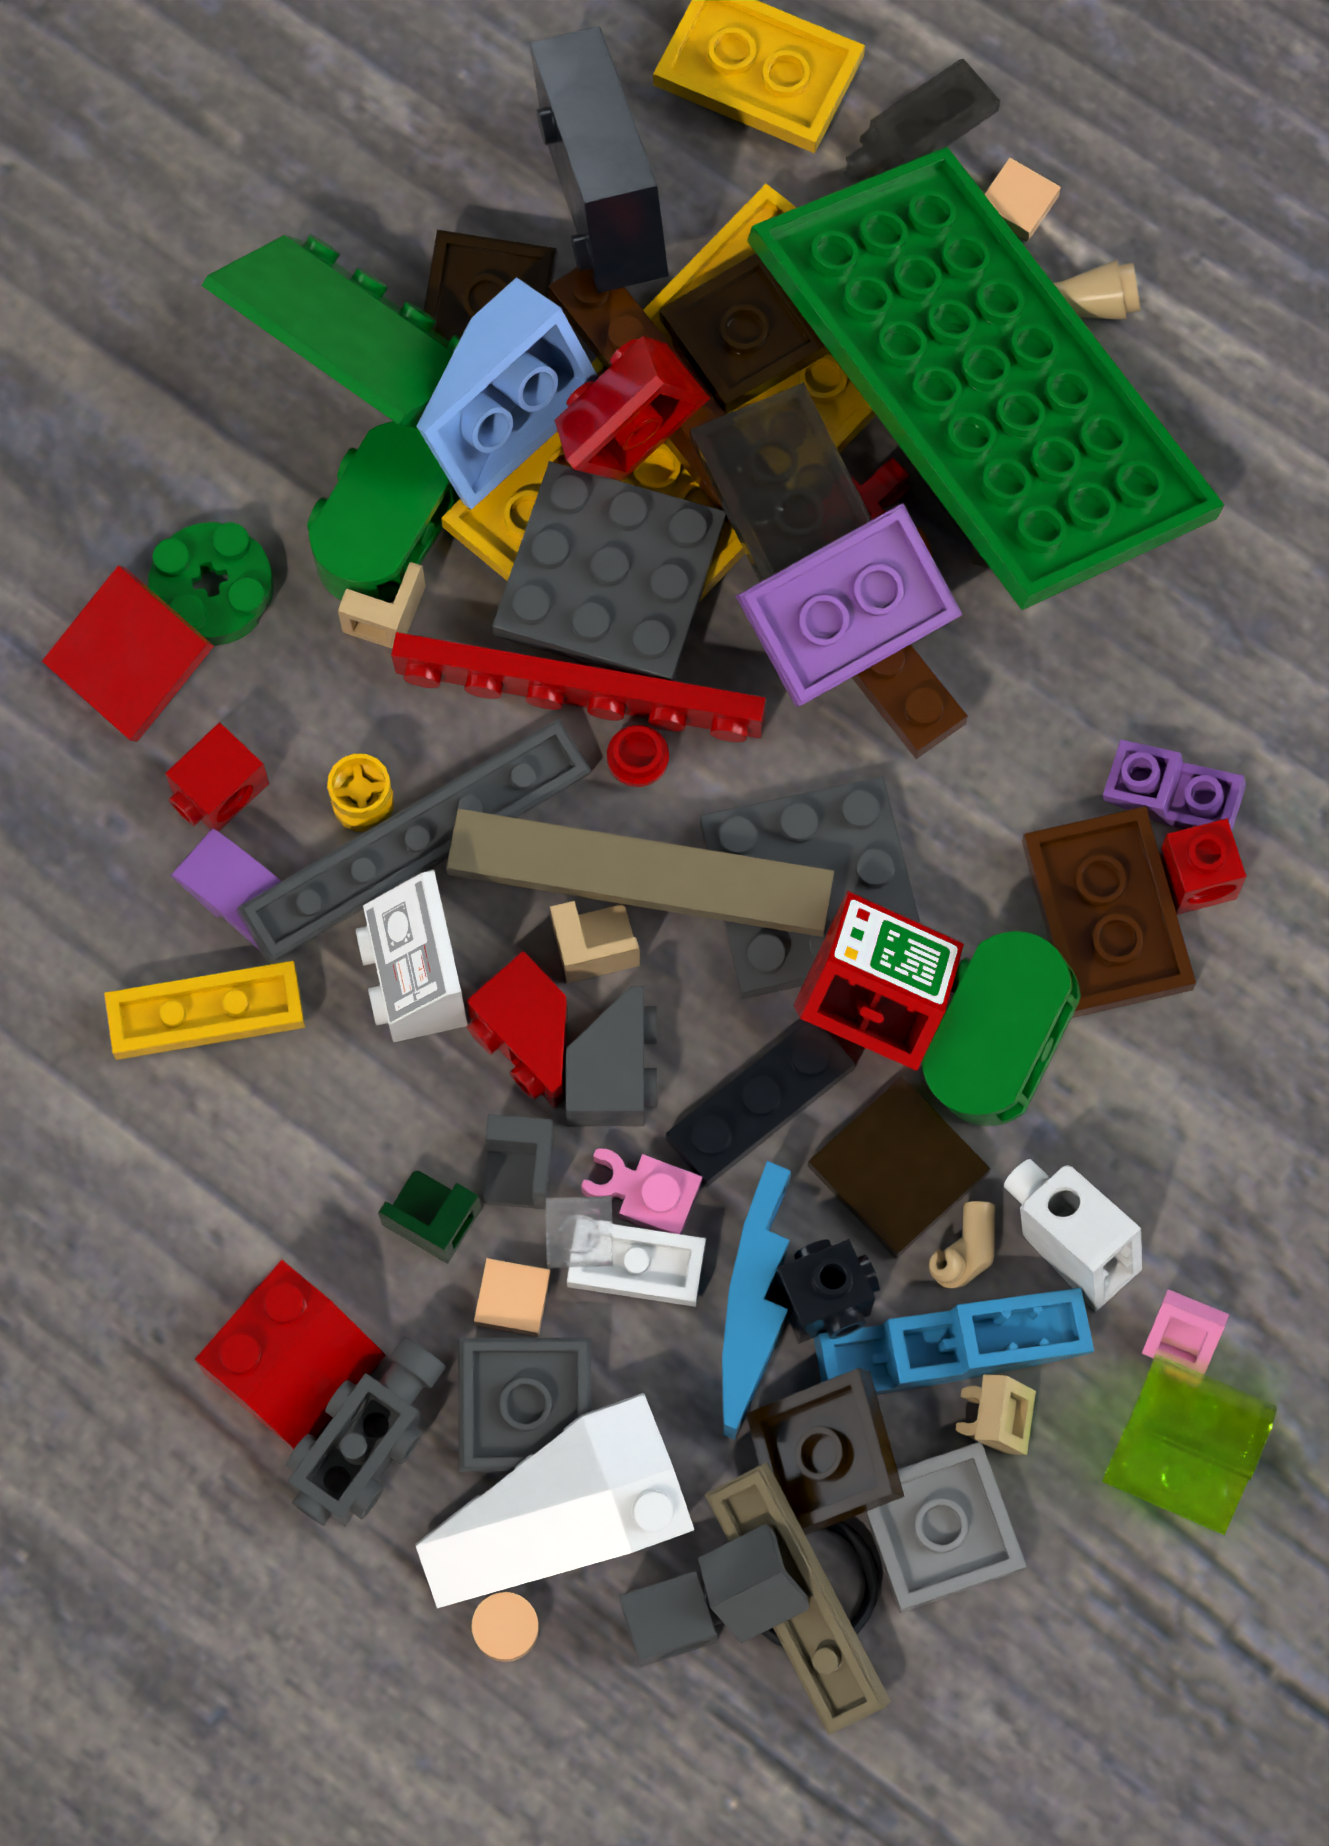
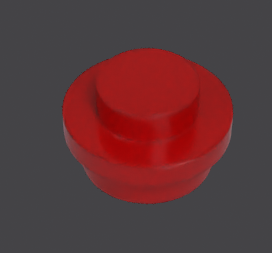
M643 725L628 726L617 732L609 742L607 764L612 775L621 783L631 787L648 786L658 781L666 772L669 764V748L663 736L653 728Z

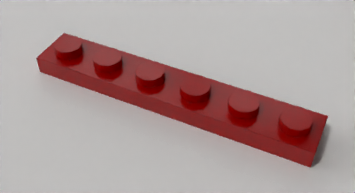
M399 632L395 634L391 653L396 674L404 675L403 679L406 682L419 687L438 688L441 682L465 686L464 690L467 693L481 698L498 699L502 693L526 697L525 701L535 707L558 710L562 708L563 703L586 707L587 713L594 717L612 721L622 720L624 714L648 718V723L651 726L666 731H683L686 725L710 729L711 736L728 742H745L747 736L761 738L766 697Z

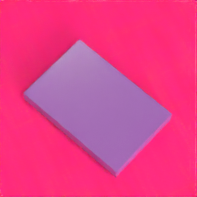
M903 503L735 596L795 707H800L963 615Z

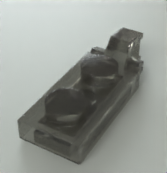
M964 58L960 59L871 119L869 129L860 136L859 142L863 146L846 157L847 165L844 175L854 185L947 147L998 112L1000 99Z

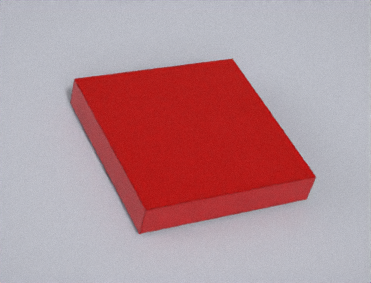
M118 565L43 658L42 662L130 741L138 742L213 649L214 645L127 568Z

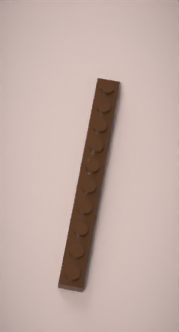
M578 267L548 285L549 298L553 303L561 307L568 322L606 370L612 365L610 363L611 357L622 345L630 340L646 336L666 343L710 397L664 443L714 506L719 510L727 512L726 521L770 576L829 544L827 539L625 287L597 293L590 270L579 272ZM911 644L851 677L915 759L966 725L968 715Z

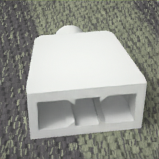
M1028 1159L1018 1165L1007 1177L1004 1188L1022 1204L1020 1214L1024 1237L1073 1289H1082L1084 1301L1095 1312L1142 1270L1141 1228L1073 1167L1069 1165L1063 1166L1050 1178L1031 1159Z

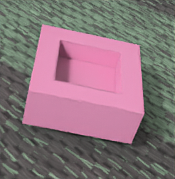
M1168 1289L1142 1354L1203 1379L1229 1314Z

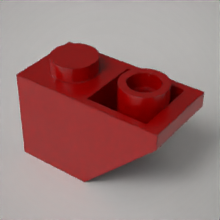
M522 951L466 1000L468 1015L472 1020L466 1027L486 1052L492 1055L499 1049L515 1066L509 1073L528 1097L535 1101L542 1095L555 1108L564 1100L568 1023L567 998L538 965Z

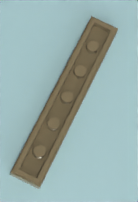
M464 809L457 810L446 866L447 875L819 937L824 936L834 876L833 870Z

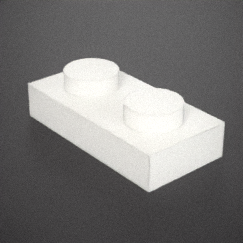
M577 1219L567 1287L696 1307L706 1238Z

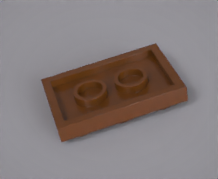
M1146 806L1029 832L1023 835L1022 844L1049 943L1063 956L1075 973L1079 983L1081 999L1072 1018L1194 990L1196 985L1195 977Z

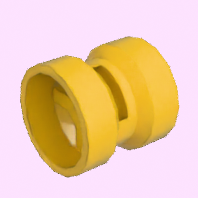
M354 753L341 758L333 765L328 775L327 789L336 819L345 828L355 832H366L390 818L394 810V795L386 767L377 758L368 754Z

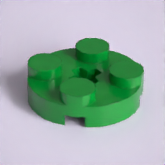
M234 522L194 524L179 530L170 538L160 541L152 554L153 563L148 575V588L214 646L237 641L248 635L259 624L258 618L265 611L267 603L270 605L273 597V575L265 551L257 541L249 536L247 530L240 524ZM214 571L216 575H225L228 581L219 584L220 594L208 597L204 588L194 589L195 582L200 581L202 574Z

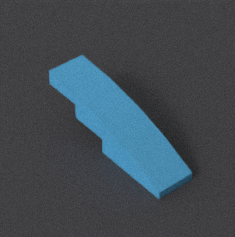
M769 1161L766 1162L744 1222L728 1294L722 1353L723 1435L736 1440L746 1413L781 1336L788 1314V1309L768 1301V1298L773 1289L776 1269L783 1265L789 1249V1239L770 1232V1229L788 1190L791 1171Z
M1081 1288L958 1304L950 1311L887 1319L882 1325L863 1327L854 1333L838 1339H830L828 1333H820L814 1338L821 1382L856 1368H861L871 1372L877 1395L982 1377L983 1374H998L1084 1356L1094 1352Z

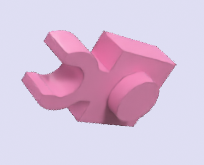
M603 1148L595 1150L593 1155L594 1162L610 1168L613 1172V1177L608 1183L598 1185L584 1179L581 1191L586 1197L597 1202H607L614 1198L624 1200L619 1211V1219L648 1230L682 1235L702 1185V1176L642 1154L637 1169L634 1171L626 1168L621 1157L615 1152Z

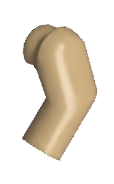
M983 1201L964 1203L962 1238L944 1251L936 1250L930 1257L928 1264L929 1272L937 1280L938 1284L944 1288L966 1286L993 1263L995 1204Z

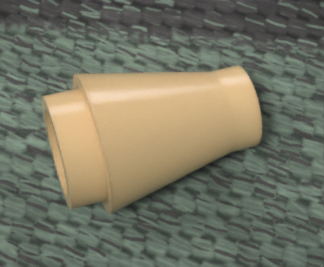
M1114 260L1067 280L1053 283L1080 318L1127 320L1126 313L1141 311L1134 263L1118 265V260Z

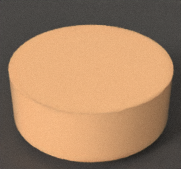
M500 1592L487 1597L479 1604L472 1619V1634L478 1648L486 1656L496 1661L511 1662L524 1657L534 1647L539 1634V1622L534 1608L525 1598L515 1593Z

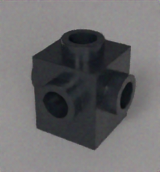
M828 1239L816 1241L798 1250L794 1254V1261L777 1267L773 1286L782 1307L788 1309L787 1318L798 1344L815 1338L820 1333H828L830 1339H838L861 1329L866 1324L864 1318L871 1315L875 1301L874 1293L880 1291L879 1281L871 1261L865 1254L857 1257L850 1239L832 1245Z

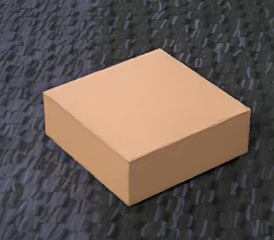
M1009 158L986 191L985 196L1016 236L1028 242L1058 199L1061 187Z
M486 1258L474 1318L475 1326L539 1337L551 1271L549 1269Z

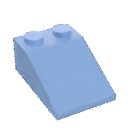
M516 277L471 318L416 427L463 504L472 510L557 432L554 420L568 408L566 402L569 396L581 385L589 381H596L599 377L561 307Z

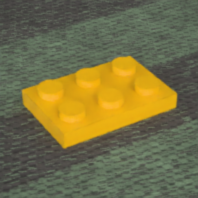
M692 0L653 73V86L815 154L864 58L865 45L758 0Z

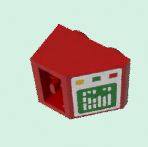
M847 890L793 1006L800 1019L917 1071L945 1013L964 943Z

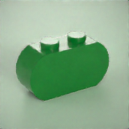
M394 421L370 429L358 449L352 447L347 451L338 469V483L328 499L321 497L317 501L308 519L309 542L318 576L324 587L340 601H342L346 589L389 603L394 601L409 563L413 562L421 565L443 528L441 518L460 499L418 428L398 425Z
M1009 931L996 934L982 941L978 945L972 959L965 957L959 963L951 989L954 995L922 1059L923 1073L933 1094L956 1116L964 1121L980 1126L1006 1124L1025 1114L1081 999L1080 987L1075 973L1051 943L1032 933Z

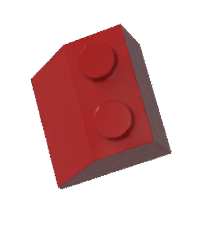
M646 336L630 340L622 345L611 357L610 363L612 365L596 381H589L578 387L567 399L566 405L568 408L554 420L566 460L574 470L623 481L710 399L666 343Z
M281 1260L194 1360L204 1375L294 1450L308 1433L317 1438L333 1419L325 1410L338 1388L347 1379L357 1385L365 1373L371 1376L387 1356L328 1297L285 1261Z

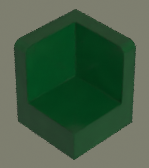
M414 1171L394 1203L390 1204L385 1201L378 1214L384 1227L448 1264L482 1209L479 1195L456 1183L451 1190L423 1172Z

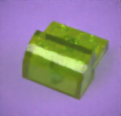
M1155 1353L1103 1475L1102 1482L1225 1535L1249 1480L1251 1481L1275 1419L1277 1406Z

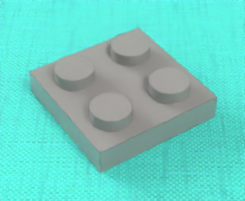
M981 1442L898 1469L905 1497L864 1512L900 1613L1024 1571L1027 1567Z

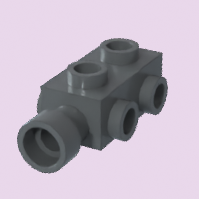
M407 1337L401 1339L388 1357L392 1364L379 1382L365 1373L357 1385L347 1379L338 1388L325 1410L333 1419L318 1439L310 1433L305 1435L287 1460L286 1466L294 1471L287 1482L291 1489L298 1493L292 1504L322 1526L326 1524L330 1517L346 1527L354 1514L363 1519L374 1507L385 1486L378 1481L391 1462L394 1460L402 1465L412 1454L423 1436V1431L417 1428L422 1421L420 1411L411 1404L424 1387L432 1388L446 1366L429 1351ZM373 1417H382L389 1422L387 1433L380 1438H371L365 1434V1425ZM336 1470L345 1471L350 1475L348 1487L341 1492H332L326 1487L327 1477Z

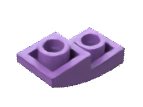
M1120 739L1104 789L1103 799L1125 810L1146 806L1149 819L1182 830L1228 818L1231 830H1233L1246 788V782L1243 775L1184 763L1180 752Z
M212 828L170 876L216 918L222 916L259 949L236 910L239 906L282 881L235 843Z

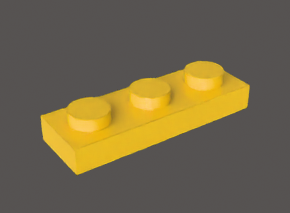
M294 961L104 993L112 1053L116 1060L305 1028Z

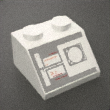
M435 871L423 872L363 905L367 926L355 928L363 966L375 963L380 986L368 988L376 1026L389 1024L393 1042L466 1027L468 1025Z

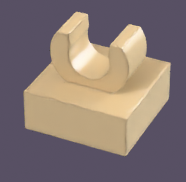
M983 1374L982 1388L979 1386H967L961 1389L960 1396L972 1403L979 1404L977 1420L973 1423L957 1422L956 1431L1003 1454L1027 1455L1036 1391L1009 1376Z

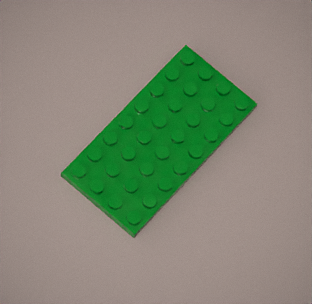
M948 147L939 149L751 227L747 242L1021 610L1027 609L1218 519L1225 504Z

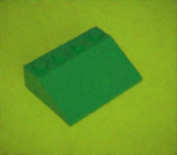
M309 234L306 241L283 235L207 275L201 285L398 425L417 428L416 426L461 337L453 335L451 340L447 341L432 330L436 320L428 313L408 301H405L400 308L383 295L388 289L386 284L361 268H357L354 274L350 273L336 263L340 253L323 240Z

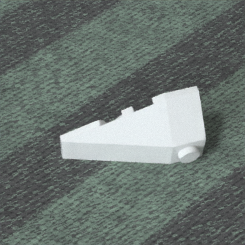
M644 1393L580 1415L567 1425L560 1435L534 1455L531 1453L514 1467L515 1469L484 1494L477 1495L415 1543L437 1608L633 1553L694 1531L673 1465Z

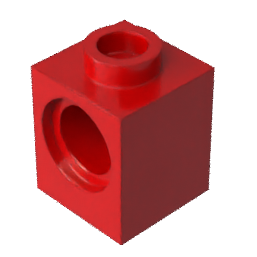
M220 722L165 773L173 793L168 799L173 808L190 825L195 826L202 821L209 829L214 828L218 832L270 784L264 763Z
M1228 818L1166 834L1159 854L1177 915L1237 899L1247 876Z

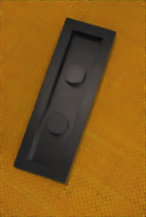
M805 1022L666 1133V1140L692 1171L703 1177L702 1183L708 1187L855 1069V1062L828 1031Z

